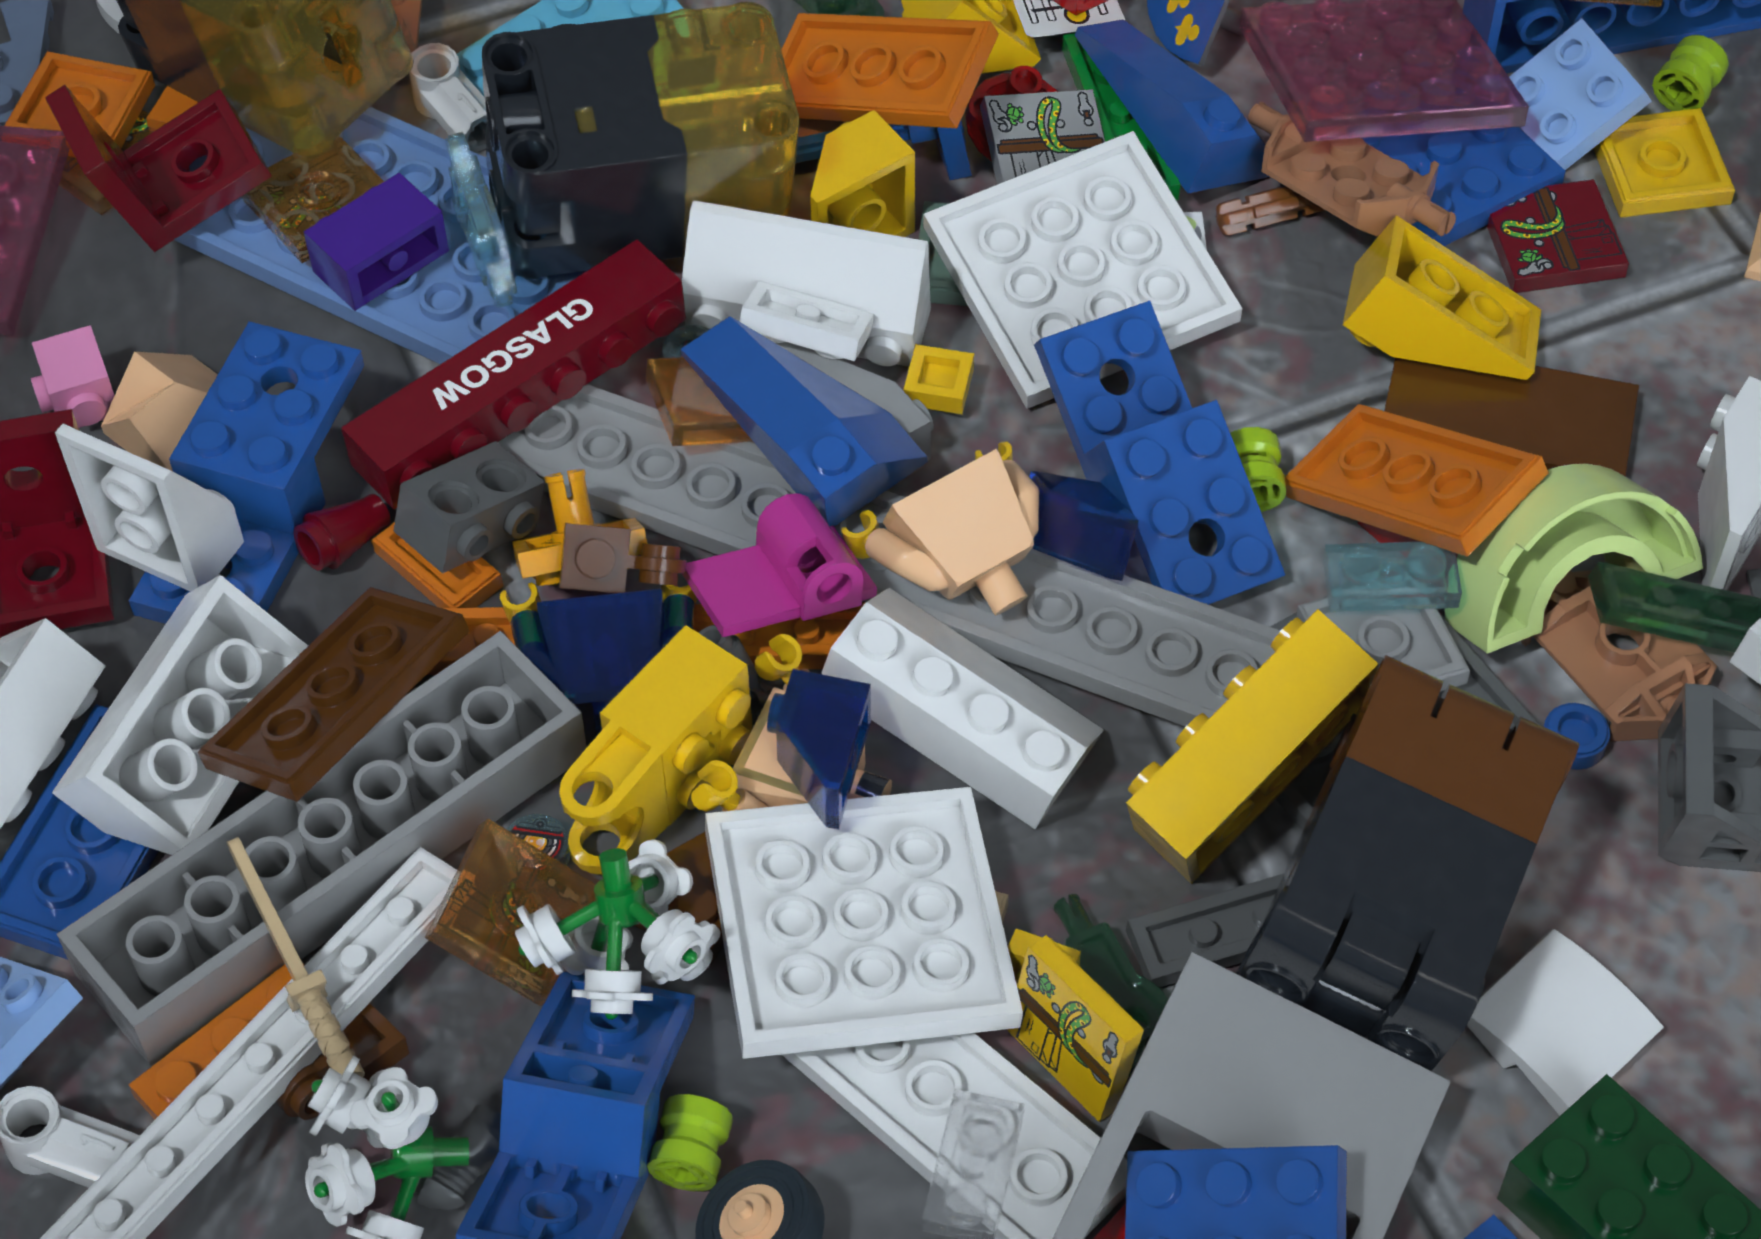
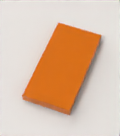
M798 13L756 105L764 116L850 122L875 110L888 124L957 129L999 33L991 21Z
M1358 404L1285 476L1287 498L1468 557L1549 472L1542 456Z

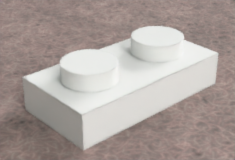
M759 281L742 306L740 322L774 343L789 342L813 349L817 354L828 359L844 358L855 361L870 335L874 313Z

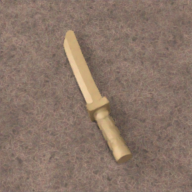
M236 837L227 841V846L293 979V982L285 985L288 992L286 1000L292 1012L300 1009L305 1020H308V1026L314 1038H317V1044L323 1055H326L329 1067L342 1074L351 1058L355 1056L353 1049H350V1043L344 1031H341V1025L335 1014L331 1012L332 1008L326 998L328 996L325 990L327 980L321 969L308 975L240 838ZM359 1062L354 1073L363 1077L365 1072Z

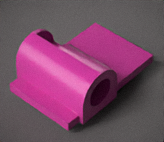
M799 493L786 494L766 506L759 516L757 523L756 546L686 563L685 573H682L722 637L799 617L805 621L862 605L863 600L877 595V586L836 528L829 526L808 496Z

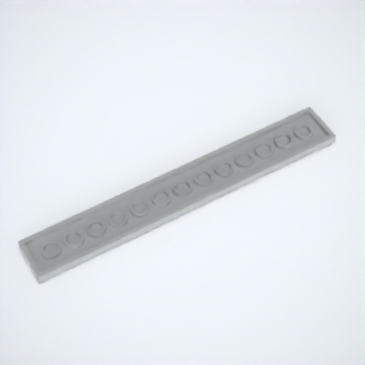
M588 384L583 386L572 398L560 401L534 418L523 430L513 432L498 442L543 481H545V476L561 472L567 498L571 497L567 471L585 469V480L591 509L619 519L636 518L646 529L717 555L756 546L757 523L763 510L775 499L786 494H795V491L756 444ZM545 483L544 491L549 493L548 485ZM885 491L840 522L835 528L842 538V527H846L852 533L863 532L865 529L860 519V513L870 510L876 515L879 527L887 529L883 520L894 503L906 497ZM1034 543L1033 548L1023 560L1011 566L1012 571L1026 592L1027 598L996 616L977 586L948 600L939 591L929 592L895 574L872 558L858 559L877 586V595L891 588L990 655L1185 727L1201 713L1210 718L1228 700L1223 695V692L1233 678L1249 665L1258 670L1275 653L1270 645L1281 631Z

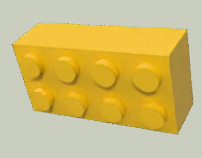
M1319 609L1305 622L1299 617L1290 621L1278 633L1270 645L1275 653L1258 670L1249 665L1240 671L1223 692V695L1228 700L1210 718L1204 713L1195 717L1177 737L1175 743L1180 746L1178 751L1163 766L1156 761L1150 763L1137 775L1128 788V791L1133 796L1126 802L1134 830L1191 884L1345 729L1351 720V715L1358 712L1378 670L1379 663Z

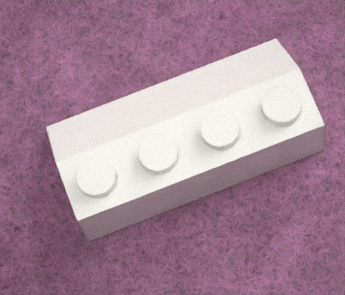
M693 200L690 209L682 273L686 311L685 326L696 328L705 333L729 316L740 322L742 306L757 283L762 281L874 313L870 335L857 357L869 359L871 362L881 366H894L896 364L910 366L915 344L921 345L931 311L928 241Z
M221 575L187 593L52 794L106 834L170 855L175 854L209 830L239 783L238 780L207 770L197 752L308 645Z
M891 588L884 590L867 601L831 647L818 681L824 689L1034 829L1037 828L1104 731V729Z
M46 618L0 638V829L4 822L8 823L15 819L28 804L32 795V791L27 788L38 770L46 769L62 751L65 740L60 737L71 719L79 718L93 703L98 693V690L93 685L106 667Z

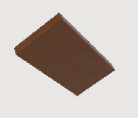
M1395 358L1384 411L1542 456L1547 470L1570 464H1593L1612 469L1626 477L1639 385L1535 366V372L1528 380Z
M370 587L201 747L197 753L205 768L298 802L470 632L463 614Z

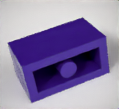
M397 173L378 186L370 188L362 196L333 214L320 219L315 225L304 231L312 271L354 311L449 252L442 210L401 173Z

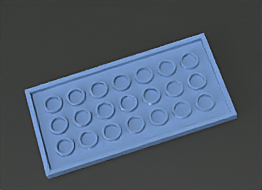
M281 67L255 89V104L240 116L272 177L175 239V241L438 364H442L586 272L580 271L551 275L539 279H526L516 275L509 268L506 261L499 223H496L486 157L356 100L355 102H349L340 93ZM344 154V156H342V157H340V158L334 160L333 162H331V163H329V164H327V165L321 167L320 169H318V170H316V171L310 173V172L313 171L314 169H316V168H318V167H320V166L326 164L327 162H329V161H331V160H333V159L339 157L340 155ZM207 156L199 157L189 166V172L201 167L206 161ZM300 169L303 172L302 176L297 181L291 183L287 179L290 176L289 173ZM351 172L354 173L349 176H360L359 174H361L363 176L362 179L365 182V184L355 187L361 183H353L352 181L359 177L344 176L350 174ZM397 173H401L442 210L449 252L354 311L312 271L309 254L304 257L296 256L297 250L307 246L304 231L312 226L305 224L302 230L293 237L281 235L283 226L290 220L293 221L289 225L288 230L299 218L309 219L315 225L324 217L320 213L314 216L306 213L308 210L288 215L295 210L290 208L289 204L293 201H298L301 206L309 202L296 189L304 184L308 178L314 184L310 190V199L313 205L322 210L334 211L341 209L362 196L370 188L378 186ZM335 181L336 183L325 189L324 195L345 184L346 186L327 195V198L350 189L330 199L335 201L337 205H325L316 198L318 189L320 190ZM267 187L276 190H286L283 194L286 197L281 200H286L287 203L281 204L282 207L275 210L273 199L260 191ZM249 198H260L261 200H258V201H256V202H251V201H249L248 199H249ZM267 202L269 208H262L261 206L262 204Z

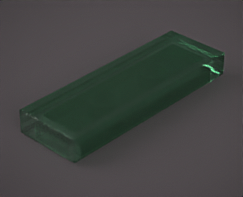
M1597 562L1588 576L1599 621L1604 624L1736 652L1749 628L1761 618V598L1604 562Z

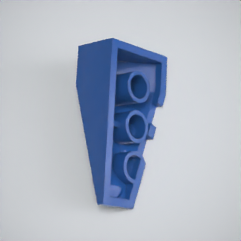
M1124 19L1077 28L1075 37L1164 162L1177 176L1187 194L1270 177L1261 172L1266 144L1227 93Z
M731 316L680 349L684 359L795 493L808 496L829 526L835 527L928 462L926 454L890 412Z

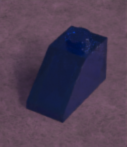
M1031 470L1029 477L1039 489L1038 533L1033 538V549L1106 578L1123 581L1139 520L1100 482Z
M793 669L785 694L775 693L772 698L768 713L767 731L776 734L777 761L825 827L839 830L871 725V684Z

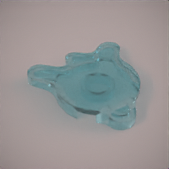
M463 132L448 135L445 141L451 162V167L448 168L454 193L452 203L456 218L467 239L483 285L488 287V292L495 306L502 308L512 305V294L517 293V286L510 267L509 252L501 223L485 183L476 154L471 155Z

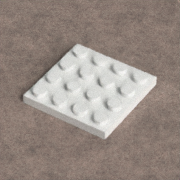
M1134 131L923 214V227L1026 409L1054 398L1034 344L1039 339L1149 300L1152 303L1170 350L1238 323L1241 320V305ZM1105 364L1100 370V379L1123 369L1115 364Z
M971 787L705 813V833L742 1059L1021 1027L1023 1010Z

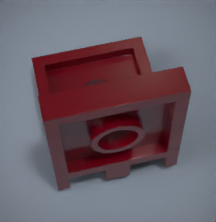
M66 85L45 97L84 175L154 253L272 177L231 101L221 89L124 151L121 150ZM207 156L206 161L201 167L189 172V166L199 157Z
M72 409L0 421V638L45 618L59 629L115 620L109 555L98 551L55 435V432L62 424L79 430ZM17 467H32V468H34V469L28 470V471H14V470H11V469H14V468H17ZM56 566L60 568L56 575L48 580L32 581L29 579L34 571L41 567Z

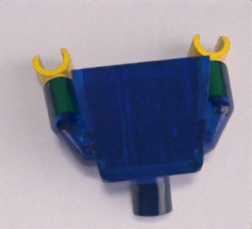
M531 582L528 583L531 592L530 598L526 602L517 605L511 603L507 590H503L500 593V601L511 624L515 646L573 704L592 702L595 736L602 731L600 712L685 625L694 630L695 603L698 599L689 585L684 587L661 585V589L541 601L536 585Z

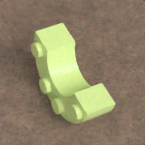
M1570 464L1548 469L1549 474L1468 557L1458 554L1453 569L1447 578L1445 620L1454 630L1487 654L1541 633L1545 608L1556 585L1574 566L1593 555L1604 554L1605 561L1614 567L1626 569L1640 584L1650 590L1702 570V555L1692 527L1677 509L1612 469L1593 464Z

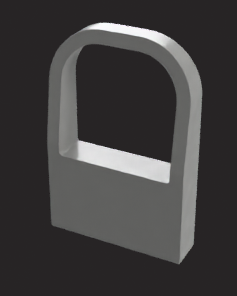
M1192 952L1178 977L1052 1239L1085 1238L1135 1133H1140L1172 1150L1338 1145L1347 1151L1346 1239H1383L1451 1081Z

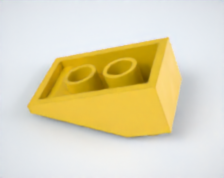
M1396 215L1355 263L1342 325L1349 329L1351 334L1362 344L1369 347H1377L1394 358L1528 380L1535 372L1541 309Z

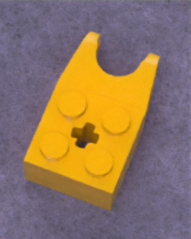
M687 625L600 712L602 731L571 765L561 780L559 795L564 813H567L575 820L569 831V852L572 861L580 869L591 874L602 875L599 856L591 855L582 848L583 842L593 832L599 830H606L616 834L620 839L617 848L624 849L627 852L628 862L633 860L639 854V847L643 842L657 838L686 808L690 810L696 808L691 799L692 791L702 783L711 786L708 782L701 780L697 772L710 761L715 760L734 765L753 729L748 665ZM594 781V788L586 806L581 805L574 799L576 790L584 783Z

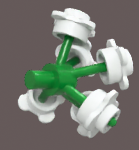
M656 839L643 842L639 847L638 857L629 862L627 852L624 849L613 848L602 852L599 855L603 879L594 886L596 900L560 920L550 904L531 914L524 905L517 908L518 915L524 924L523 927L515 931L520 944L518 948L519 953L522 956H527L534 967L545 963L548 968H553L557 975L562 974L564 969L573 975L584 973V989H573L572 997L591 999L590 1012L604 1013L606 1018L610 1020L617 1018L618 1014H633V1000H653V993L641 992L642 971L629 970V965L624 960L625 951L631 947L633 942V936L627 928L641 923L647 929L641 943V950L646 956L644 967L652 973V979L659 985L666 983L668 980L675 981L679 978L683 981H690L701 975L713 958V952L710 950V947L718 941L721 934L715 924H710L707 921L695 923V918L688 912L683 913L678 909L668 911V905L678 895H685L690 892L693 878L687 868L678 867L667 856L665 844Z
M353 1056L342 1074L329 1068L322 1080L318 1079L312 1083L311 1088L314 1094L308 1107L319 1112V1115L309 1133L316 1136L323 1124L342 1134L347 1127L349 1129L358 1128L367 1134V1140L373 1147L390 1149V1158L369 1164L365 1156L356 1149H345L339 1143L324 1144L321 1146V1155L310 1157L308 1161L305 1183L309 1198L316 1208L323 1211L327 1221L338 1227L347 1223V1215L349 1213L353 1215L361 1213L364 1207L372 1204L375 1197L376 1180L393 1175V1177L403 1180L390 1216L369 1210L362 1230L348 1226L345 1233L361 1239H421L424 1228L405 1222L420 1178H432L433 1167L468 1166L469 1138L433 1137L432 1127L427 1126L430 1115L435 1112L438 1106V1098L434 1090L430 1087H417L408 1081L406 1072L398 1067L380 1070L373 1074L370 1081L354 1073L360 1059Z

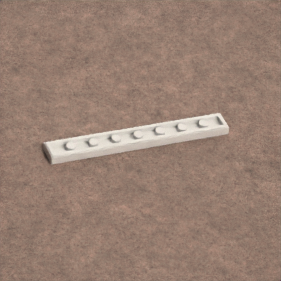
M422 847L418 848L304 966L308 975L320 969L322 970L327 980L325 990L328 996L326 998L332 1008V1014H335L341 1025V1031L351 1023L439 930L433 924L445 899L449 898L453 888L457 889L460 882H464L474 890L471 878ZM461 885L459 891L464 894V890ZM464 886L466 895L470 897L474 892ZM456 892L461 904H463L467 898ZM453 893L451 900L459 904L455 893ZM449 900L436 923L440 928L451 917V915L445 912L448 904L457 909L460 908ZM451 906L447 910L451 914L457 911ZM285 986L40 1239H146L278 1100L293 1077L301 1069L312 1064L322 1053L317 1044L318 1040L314 1038L308 1026L309 1022L305 1020L301 1010L292 1012L286 1000L288 992Z

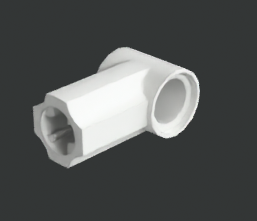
M429 43L418 47L412 52L408 60L413 99L417 110L424 116L435 119L457 145L475 153L486 149L485 130L487 117L485 97L460 70L459 58L456 52L449 46L440 43Z
M26 1086L17 1088L6 1094L0 1101V1140L12 1166L24 1174L40 1175L51 1173L89 1188L140 1136L58 1105L54 1096L40 1087ZM32 1125H47L35 1136L19 1137L25 1129Z

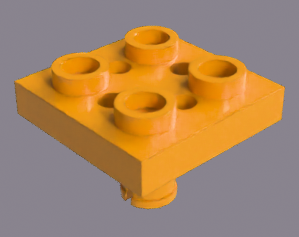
M585 469L567 471L571 490V497L567 498L561 472L544 477L545 483L548 485L557 531L551 534L512 541L516 564L522 579L533 577L536 586L559 583L565 523L631 529L628 555H641L642 543L647 544L645 529L636 518L621 519L601 524L594 523L585 480Z

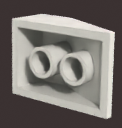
M1751 376L1748 377L1736 398L1725 394L1710 423V428L1718 431V435L1713 433L1710 436L1697 463V467L1706 470L1698 492L1700 550L1703 564V606L1713 611L1717 609L1761 535V381Z
M62 424L55 432L98 551L191 592L217 577L244 543L235 508L221 493L211 489L206 490L169 469L65 424Z

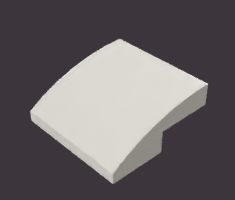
M1555 929L1547 932L1481 994L1467 1024L1469 1029L1502 1068L1506 1069L1516 1064L1559 1116L1603 1076L1608 1074L1612 1078L1664 1028L1648 1008L1608 969Z

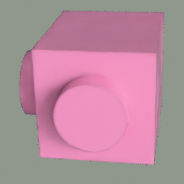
M91 325L32 342L42 375L30 379L42 413L51 410L56 412L72 409L78 428L103 421L115 395Z

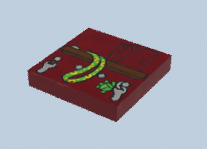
M1594 179L1545 186L1490 214L1489 223L1486 226L1510 289L1515 293L1626 277L1629 262Z

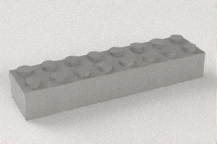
M499 631L404 696L298 802L265 791L57 933L74 974L150 1066L154 1065L285 964L227 846V841L236 837L240 838L300 959H303L331 939L418 848L422 847L442 860L567 771L587 748L582 713Z

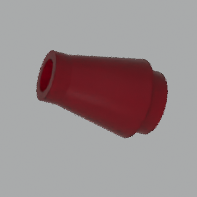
M371 493L359 500L305 514L303 523L294 528V540L301 556L310 567L317 571L326 567L337 569L379 531L389 527L391 518L381 498Z

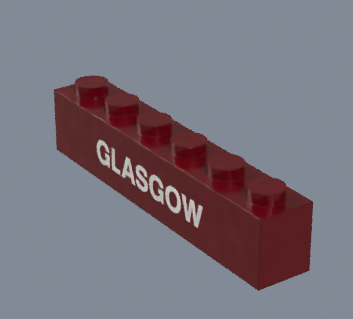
M638 239L341 427L351 466L395 510L398 504L401 483L496 441L498 443L513 432L523 430L534 418L562 400L572 398L586 384L611 368L621 366L631 355L657 338L664 337L674 331L680 323L686 320L682 280Z

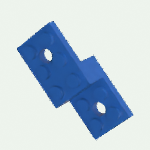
M1150 300L1044 337L1034 344L1099 514L1102 516L1112 511L1123 509L1152 585L1210 605L1286 575L1217 400L1192 408ZM1115 364L1126 372L1129 385L1125 394L1115 395L1104 389L1100 381V370L1103 365ZM1194 523L1206 524L1216 534L1217 547L1212 556L1200 555L1191 547L1189 531Z
M249 321L175 447L169 461L173 472L206 490L211 489L221 493L233 504L244 543L224 567L231 570L229 575L224 578L267 612L299 554L294 540V528L303 523L305 514L322 510L326 503L314 457L363 370L364 361L362 352L359 349ZM289 382L296 385L294 389L283 391L279 395L267 393L270 387L278 383ZM144 572L128 601L133 615L166 624L184 596L190 591L148 572Z
M566 971L559 975L503 1078L499 1152L457 1230L455 1239H621L649 1175L647 1164L652 1146L656 1143L660 1091L693 1020L695 995L641 985V992L653 993V1000H633V1014H618L617 1018L610 1020L606 1018L604 1013L590 1012L591 999L572 997L573 989H584L585 975H573ZM543 1217H553L554 1219H545Z

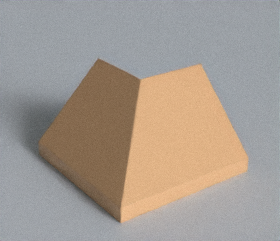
M134 351L102 422L103 433L127 452L173 471L169 458L218 374L192 355Z

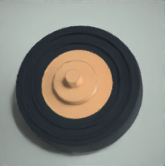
M776 1160L752 1161L730 1171L708 1193L697 1217L695 1238L822 1239L825 1224L824 1208L814 1186L795 1168Z

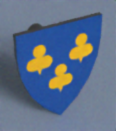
M1147 0L1149 18L1156 36L1165 48L1178 57L1201 66L1205 63L1219 27L1244 37L1250 32L1253 25V20L1250 16L1228 6L1230 0Z

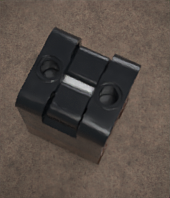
M1385 655L1358 712L1351 715V720L1340 737L1328 765V768H1330L1329 773L1264 921L1253 938L1236 974L1364 1038L1368 1034V1040L1432 1071L1461 1036L1477 1006L1485 984L1484 976L1556 795L1572 767L1579 743L1521 716L1512 729H1510L1515 715L1513 712L1451 684L1448 685L1442 697H1439L1438 695L1443 685L1442 680Z

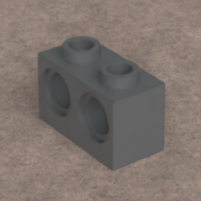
M495 441L401 483L393 531L441 573H445L468 561H475L485 553L514 539H521L535 530L540 518V506L545 481Z

